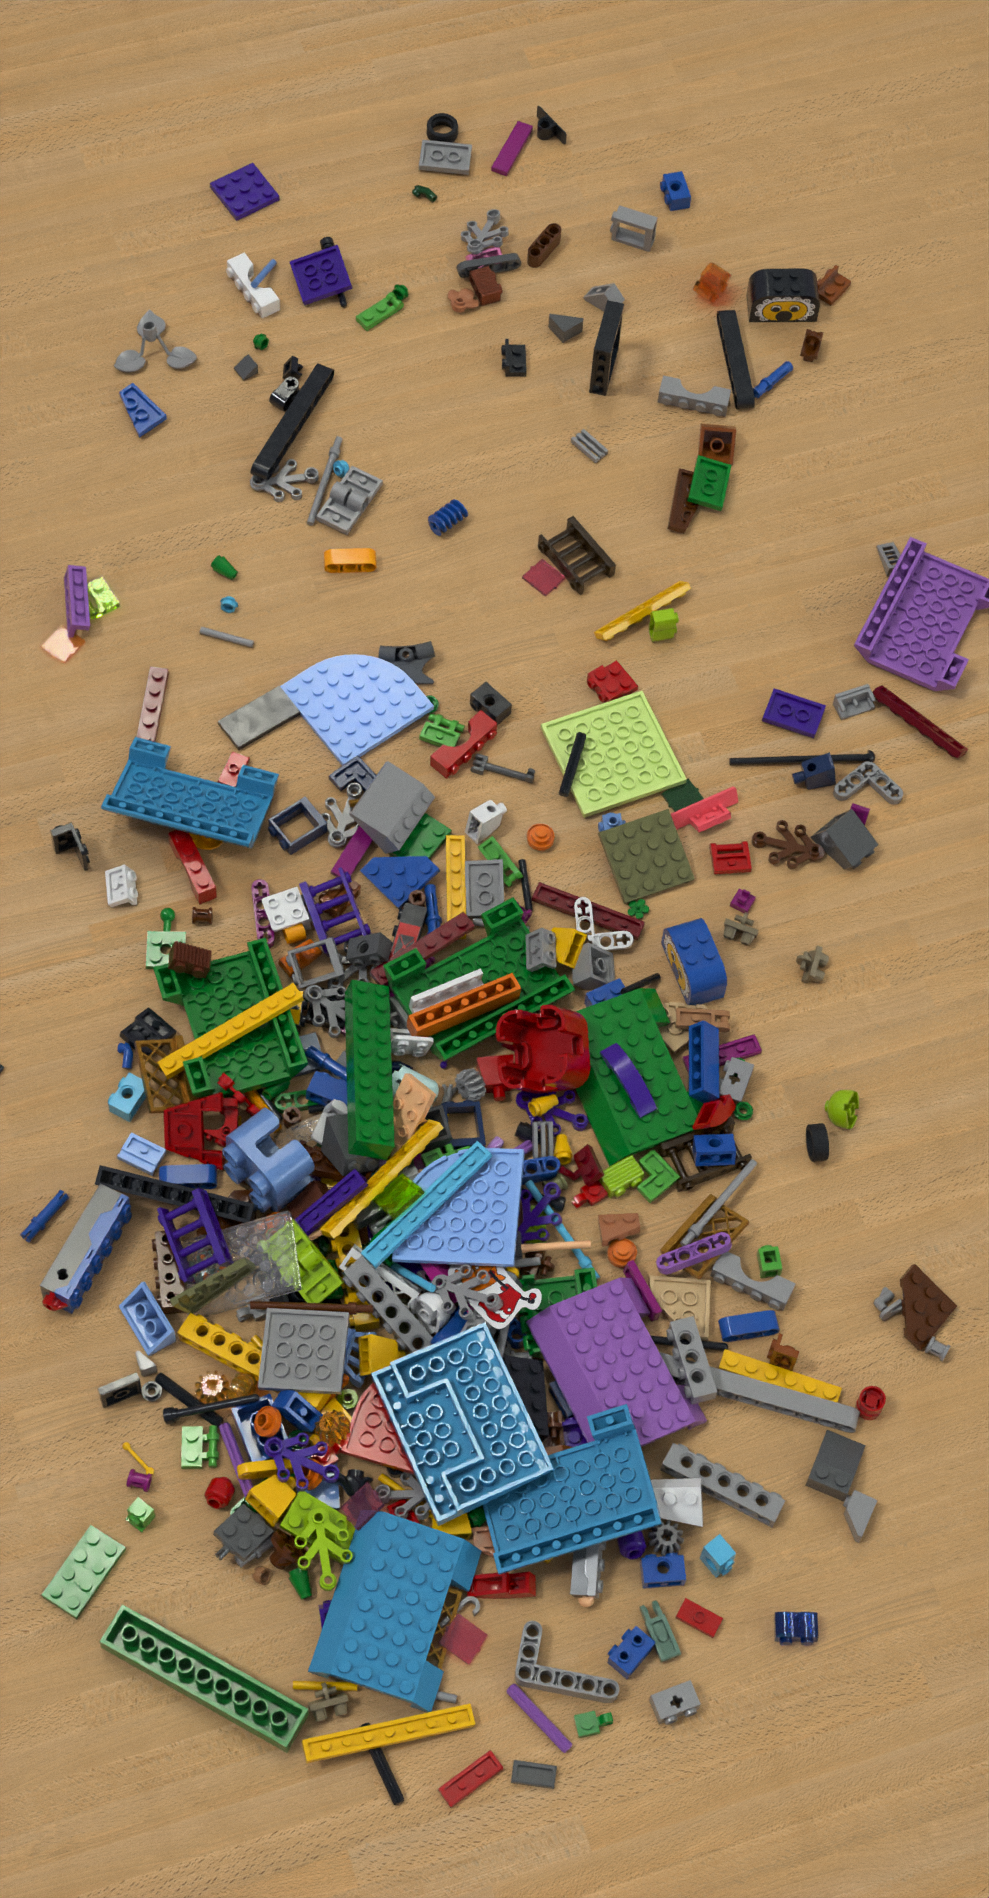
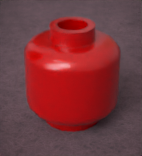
M227 1477L213 1478L204 1493L207 1504L215 1509L227 1507L235 1493V1487Z

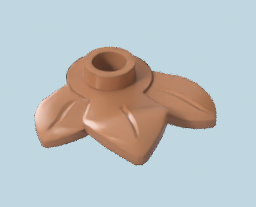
M464 288L459 292L451 289L448 292L447 297L451 301L452 310L455 312H464L466 308H476L480 305L478 300L473 299L474 291Z

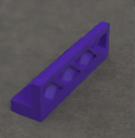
M356 1169L352 1170L299 1215L295 1221L309 1236L368 1186L366 1178Z

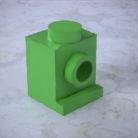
M765 1245L759 1248L756 1255L760 1278L780 1276L783 1268L778 1246Z
M139 1497L127 1509L128 1516L126 1521L141 1533L155 1518L154 1509Z

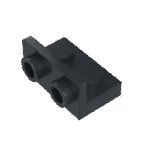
M505 339V345L501 346V355L505 356V359H502V370H505V377H526L525 345L509 344V339Z

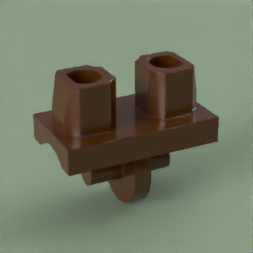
M806 330L800 356H803L804 361L813 362L814 359L817 360L824 332Z
M545 1251L525 1253V1258L540 1257L541 1265L520 1267V1275L534 1274V1280H537L539 1270L541 1269L540 1275L546 1276L547 1272L554 1271L555 1266L551 1263L552 1258L546 1256L544 1261Z
M562 1411L547 1412L549 1436L543 1441V1446L564 1445Z

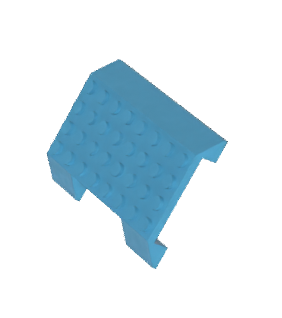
M137 737L134 738L129 748V758L112 794L106 795L101 805L102 810L249 849L253 848L272 803L279 774L243 765L238 775L237 787L167 770L165 768L171 746Z
M627 1404L587 1416L595 1441L548 1455L554 1471L483 1504L495 1551L493 1556L499 1575L662 1524L641 1444Z
M362 1510L349 1547L353 1557L350 1563L343 1565L308 1672L327 1679L329 1676H333L411 1703L410 1707L428 1713L432 1711L444 1671L426 1661L445 1598L449 1586L469 1592L482 1551L463 1538L386 1512ZM347 1554L345 1560L350 1558L349 1554Z

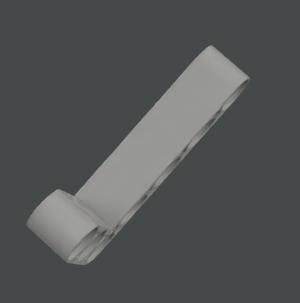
M529 1621L524 1625L514 1675L515 1681L519 1686L602 1703H612L617 1699L619 1685L612 1679L537 1665L542 1627L536 1621ZM535 1629L538 1635L531 1637L526 1631ZM524 1650H531L534 1656L527 1658L522 1652ZM522 1670L528 1671L530 1677L523 1679L519 1676V1672ZM542 1675H549L551 1681L544 1683L540 1680V1677ZM569 1679L572 1682V1686L564 1687L561 1681ZM590 1683L594 1689L592 1691H585L582 1685ZM610 1687L615 1693L608 1696L604 1693L603 1689Z

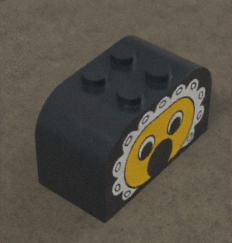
M804 268L761 269L750 276L746 293L749 322H817L820 301L817 276L812 270Z

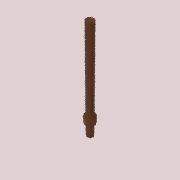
M250 1302V1309L259 1310L278 1308L349 1312V1315L373 1313L374 1310L373 1305H359L357 1302H348V1304Z

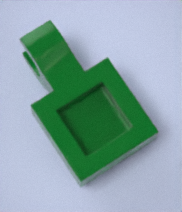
M595 1711L574 1715L579 1738L600 1734L599 1727L613 1724L611 1712L596 1717Z

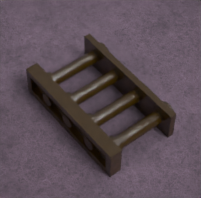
M574 516L567 519L566 530L553 538L546 540L542 534L539 535L538 549L550 559L569 581L571 588L580 595L583 594L584 583L600 573H605L608 578L615 575L616 564ZM569 536H573L577 541L576 543L559 553L553 548V545ZM580 548L588 553L570 565L563 559ZM595 561L598 567L585 575L578 577L574 572L575 569L587 562Z
M729 1117L718 1126L694 1130L660 1143L658 1150L660 1156L670 1157L681 1180H678L677 1191H688L697 1184L737 1169L741 1171L752 1158L751 1154L742 1156L735 1143V1165H717L706 1170L705 1166H696L699 1173L688 1177L677 1154L678 1151L686 1149L694 1161V1135L731 1134L735 1126L732 1117Z

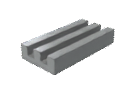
M585 429L581 430V433H577L576 437L573 436L571 438V443L594 463L608 454V450Z
M553 1121L532 1122L533 1159L547 1157L545 1125H547L548 1156H554ZM537 1126H540L541 1131V1157H538Z

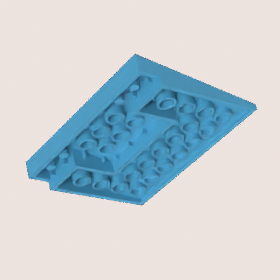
M485 1322L390 1362L389 1366L371 1373L373 1383L438 1526L554 1471V1467Z

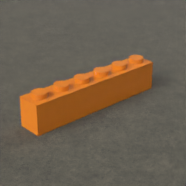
M510 973L408 1015L406 1027L411 1036L429 1037L518 1000L521 987L514 974Z

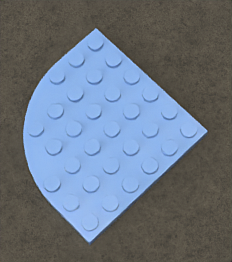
M341 655L325 659L280 686L299 709L303 719L342 766L357 755L359 757L363 756L434 710V705L404 671L390 662L367 655Z
M486 1148L492 1154V1157L392 1253V1261L514 1267L524 1149ZM468 1149L459 1150L458 1153L447 1157L445 1155L425 1167L410 1183L409 1189L405 1196L402 1197L397 1217Z

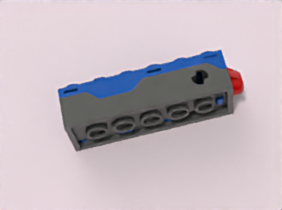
M103 1184L98 1186L40 1284L44 1307L51 1311L63 1309L71 1314L75 1308L78 1309L80 1307L84 1292L90 1290L94 1275H98L101 1271L104 1258H108L112 1252V1244L115 1240H119L123 1231L122 1227L125 1223L128 1224L132 1217L128 1196Z

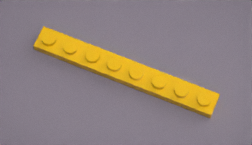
M292 983L164 1057L157 1063L168 1080L185 1070L183 1061L201 1056L204 1059L301 1003L304 1001L303 996L295 984Z
M429 1119L367 1181L368 1186L337 1211L319 1229L322 1234L333 1239L339 1236L343 1229L353 1222L357 1215L367 1208L377 1195L384 1191L387 1184L395 1180L398 1173L404 1167L410 1165L412 1159L424 1151L425 1146L439 1135V1132L443 1129L441 1123Z
M465 1704L302 1740L301 1743L306 1763L471 1728L475 1726V1720L471 1704Z

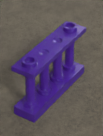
M342 867L338 868L341 876L317 886H310L306 881L299 884L319 940L329 938L327 934L329 928L357 918L360 928L334 938L336 946L349 941L350 938L371 934L368 923L364 924L349 884L352 882L348 871L345 872ZM344 883L346 894L321 904L315 902L314 897L317 896V893ZM347 901L351 902L354 911L329 921H322L320 914L324 910ZM326 944L321 945L324 954L330 957Z
M200 1188L191 1191L194 1197L192 1201L170 1212L169 1209L157 1208L159 1214L158 1221L164 1227L179 1268L178 1275L184 1283L192 1285L196 1283L193 1277L194 1274L216 1263L224 1267L234 1263L207 1190ZM197 1208L200 1213L199 1219L176 1230L173 1219ZM202 1226L205 1227L207 1232L206 1238L183 1249L179 1238ZM211 1245L214 1251L213 1256L190 1267L186 1256Z

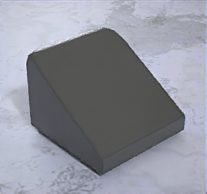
M248 354L234 367V370L244 381L258 373V365Z

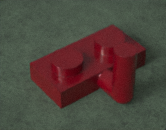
M588 1144L573 1155L578 1167L575 1172L564 1166L559 1168V1173L572 1181H576L582 1176L584 1183L589 1187L604 1176L592 1146Z

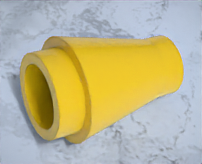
M555 1094L533 1098L528 1103L529 1111L532 1116L541 1117L551 1108L558 1105V1098Z
M559 1134L555 1137L554 1157L559 1159L560 1165H566L572 1161L573 1153L568 1143L567 1135Z

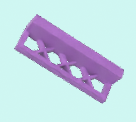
M68 565L64 576L67 636L73 638L76 629L89 630L90 628L87 573L84 566Z

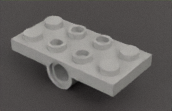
M351 466L341 482L337 481L333 485L330 497L316 515V520L348 535L383 485V480Z

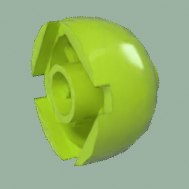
M853 1090L836 1091L830 1097V1100L826 1101L825 1112L828 1113L829 1120L835 1126L844 1129L853 1128L858 1116L854 1115L855 1109H859L858 1092Z

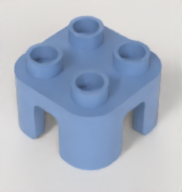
M267 1108L260 1110L227 1135L226 1147L222 1149V1153L228 1161L224 1165L226 1173L234 1183L240 1184L244 1180L253 1189L249 1193V1197L253 1204L258 1205L257 1209L262 1213L266 1212L269 1208L273 1212H279L292 1202L314 1180L309 1174L315 1169L312 1158L298 1140H292L281 1149L273 1142L270 1134L279 1128V1119Z

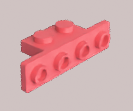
M733 786L671 813L676 830L691 824L698 832H702L731 819V813L726 808L738 803L737 789Z

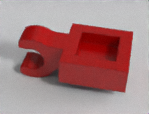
M598 1180L590 1187L587 1185L581 1187V1193L573 1197L574 1201H572V1204L576 1209L586 1202L593 1206L606 1198L608 1193Z
M343 1438L337 1440L331 1447L327 1444L328 1450L324 1456L315 1454L310 1456V1458L319 1461L324 1467L329 1464L334 1465L339 1461L336 1455L341 1453L344 1443ZM320 1446L318 1450L324 1451L325 1448L323 1446Z

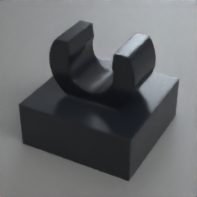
M291 356L285 362L283 379L287 377L299 379L302 376L300 371L303 369V366L298 364L297 357Z

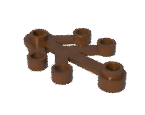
M784 820L777 822L776 830L783 835L786 841L767 837L761 831L753 834L752 845L756 848L770 845L784 849L780 852L770 853L768 861L773 865L778 864L780 860L796 852L803 854L798 857L791 856L788 858L787 867L790 869L797 868L799 864L807 860L818 861L824 855L823 847L810 840L806 834V827L801 824L795 827L794 834L801 838L804 845L797 843L787 829L788 823Z

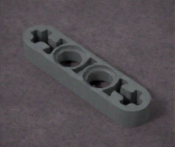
M517 253L463 261L457 265L456 269L461 278L469 277V271L479 269L478 267L489 266L491 271L497 273L519 268L521 260Z

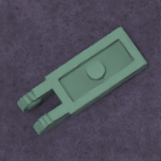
M655 1600L652 1602V1609L657 1617L651 1619L644 1605L640 1606V1612L650 1638L656 1642L654 1648L662 1663L680 1656L681 1651L665 1614L662 1613L658 1602Z

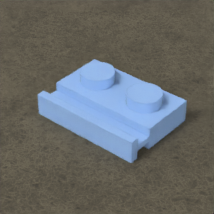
M131 1132L120 1153H118L117 1159L153 1176L155 1169H157L166 1154V1149Z

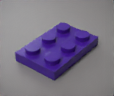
M774 688L762 721L815 738L826 705Z

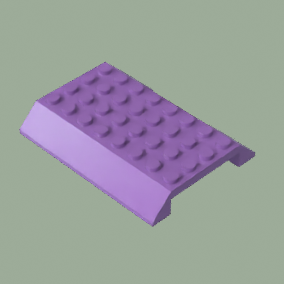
M910 537L864 624L854 647L868 663L930 690L955 689L969 659L954 652L975 610L989 608V579L924 552L927 543Z
M617 1278L553 1304L526 1321L588 1443L595 1440L592 1436L587 1416L625 1404L628 1405L641 1447L688 1427V1429L707 1422L699 1404H691L690 1398H686L684 1386L686 1385H676L641 1318L649 1315L650 1312L632 1278Z

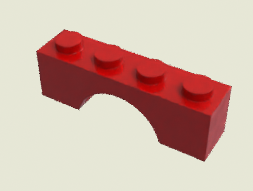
M482 710L468 721L470 738L466 743L455 747L443 744L430 756V766L446 779L451 774L454 775L463 763H467L476 751L479 752L488 740H492L496 736L497 722Z
M180 830L169 832V844L187 873L192 891L199 905L217 898L216 886L190 833Z

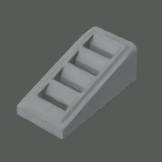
M894 542L876 546L886 576L891 575L896 565L891 564L897 563L900 557Z

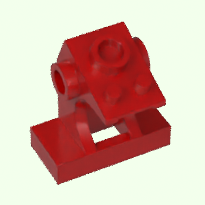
M223 1098V1111L219 1113L225 1117L224 1125L217 1130H204L207 1141L211 1142L213 1139L215 1144L225 1148L226 1136L238 1128L240 1105L236 1098Z

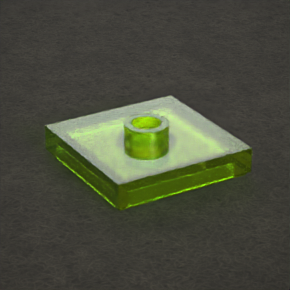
M402 1173L381 1194L377 1195L373 1202L395 1220L425 1192Z

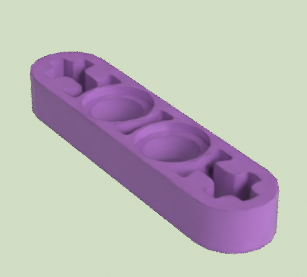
M720 1232L662 1254L656 1261L658 1271L665 1275L671 1274L726 1253L732 1247L729 1234ZM723 1240L725 1244L722 1245L719 1241ZM703 1246L709 1248L706 1253L698 1252L699 1248ZM682 1254L690 1255L687 1260L679 1259ZM667 1262L669 1265L665 1267L663 1263Z

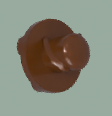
M277 1529L271 1536V1542L275 1550L269 1559L274 1567L284 1570L288 1565L297 1564L299 1557L304 1556L307 1551L304 1548H296L294 1545L296 1537L290 1536L280 1529ZM298 1539L297 1544L301 1545L302 1541ZM301 1560L300 1564H304L306 1560Z

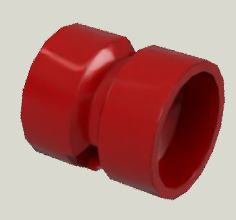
M877 1386L865 1387L861 1391L855 1408L860 1411L859 1416L864 1420H874L879 1417L886 1403L885 1393Z

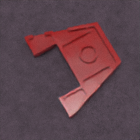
M223 1092L166 1108L164 1110L165 1149L185 1157L197 1159L203 1164L215 1165L217 1169L223 1170L225 1156L222 1150H205L203 1132V1111H223Z

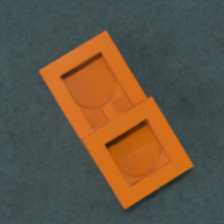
M308 939L296 946L295 949L314 942ZM318 947L296 954L300 970L304 969L322 954ZM286 956L279 959L278 964L289 977L295 974L293 967L288 966Z

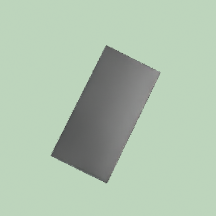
M514 1760L511 1783L554 1789L557 1766Z

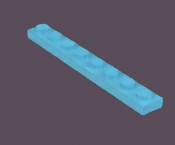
M478 1141L474 1143L361 1252V1255L376 1269L492 1157V1154Z

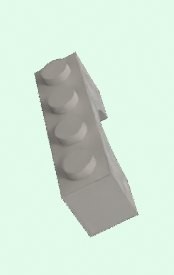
M663 376L658 403L711 413L717 416H726L731 389L714 386L706 393L695 394L687 391L682 386L680 379Z
M728 1251L716 1260L710 1275L716 1282L730 1285L733 1290L744 1292L750 1295L752 1299L763 1301L771 1308L784 1311L795 1287V1283L779 1275L765 1282L750 1279L741 1268L740 1257Z

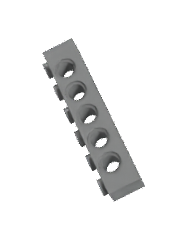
M363 1256L359 1257L342 1272L344 1275L342 1279L350 1288L353 1286L356 1289V1296L362 1303L367 1302L369 1305L374 1306L372 1315L376 1319L379 1317L384 1322L382 1326L389 1334H395L398 1338L396 1341L403 1350L407 1348L410 1353L432 1345L430 1341L433 1337ZM360 1276L368 1278L369 1284L367 1287L359 1285L358 1280ZM375 1291L382 1294V1300L379 1303L374 1302L372 1299V1294ZM387 1307L395 1309L396 1314L393 1318L386 1316L385 1311ZM402 1322L407 1323L409 1326L406 1334L399 1331V1325ZM416 1337L422 1340V1347L420 1349H415L412 1345Z
M672 1444L660 1469L676 1479L701 1478L703 1493L771 1528L785 1503V1500L778 1493H770L756 1482L750 1483L741 1474L727 1471L723 1465L708 1461L702 1454L690 1452L682 1444ZM688 1461L690 1462L691 1467L685 1468L682 1466L681 1462ZM705 1470L709 1472L710 1476L703 1477L700 1475V1471ZM725 1480L729 1486L722 1487L718 1481ZM744 1490L747 1496L742 1497L738 1495L737 1491ZM762 1499L765 1501L766 1505L759 1506L756 1503V1500Z

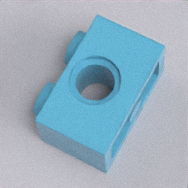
M129 1072L126 1078L123 1077L120 1080L116 1093H112L108 1099L109 1111L128 1122L132 1120L146 1099L142 1079ZM127 1094L132 1095L131 1098H124V1096Z
M719 1534L703 1547L700 1560L715 1577H718L720 1574L724 1576L732 1569V1565L735 1563L736 1552Z

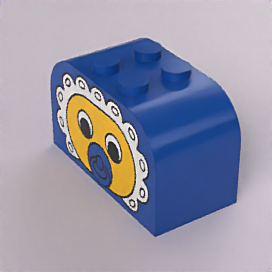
M699 918L665 928L661 944L686 1004L696 1006V1004H704L723 998L727 987L726 971L705 921Z

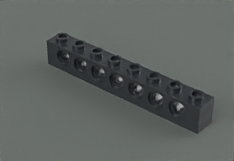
M102 1165L99 1166L95 1185L98 1186L103 1184L114 1190L177 1206H182L194 1198L191 1192L195 1190L193 1188ZM207 1192L216 1216L254 1224L258 1205Z

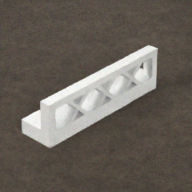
M478 969L412 996L409 1003L412 1014L484 985L481 980L483 976L482 970Z
M354 1244L339 1268L343 1271L346 1270L348 1267L345 1265L350 1257L357 1260L362 1256L361 1252L363 1249ZM381 1263L376 1269L370 1264L376 1273L384 1278V1282L388 1281L392 1284L393 1292L396 1296L397 1294L406 1293L412 1297L406 1306L409 1309L412 1300L418 1297L422 1289L384 1263ZM360 1276L358 1281L368 1286L369 1281L365 1279V1276Z

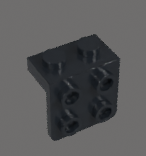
M71 822L66 825L56 826L50 830L55 853L58 854L74 848L84 871L88 870L87 864L90 861L87 854L89 853L85 843L82 844L80 840L82 837L79 829H75Z

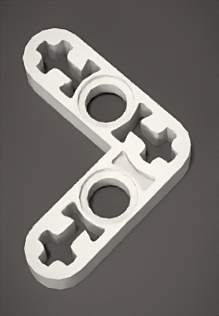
M580 897L576 900L574 905L576 929L584 934L592 932V935H588L589 942L606 951L628 949L632 946L634 939L628 931L595 934L591 901L586 897ZM582 901H584L585 904H589V906L585 908L586 915L590 913V917L581 916L578 918L579 914L582 915L581 908H578V905H581ZM582 920H588L590 922V928L588 930H582L580 928V922ZM617 935L616 939H622L623 935H626L627 938H630V941H627L626 945L623 942H617L618 946H614L613 936ZM603 937L611 939V944L608 947H603L600 944Z

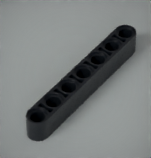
M735 309L717 311V324L736 409L754 408L755 398Z

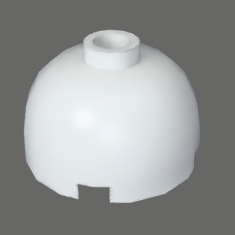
M435 1292L421 1294L412 1300L410 1305L412 1314L416 1313L418 1321L429 1334L438 1333L449 1322L451 1314H446L442 1310L443 1301L441 1296Z

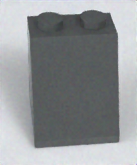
M853 809L836 815L811 836V839L821 845L824 851L844 870L850 867L852 869L858 867L862 863L861 859L871 856L875 852L873 849L879 845Z
M341 1114L326 1117L321 1151L340 1174L347 1176L354 1169L359 1173L378 1170L380 1159L348 1154V1115Z

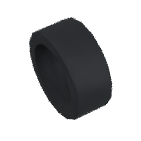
M438 113L431 116L427 121L426 134L428 139L431 141L453 143L458 135L457 120L446 113ZM438 125H446L452 130L442 134L435 132L433 128Z
M823 1123L808 1124L806 1127L807 1152L812 1162L825 1161L829 1158L828 1133Z

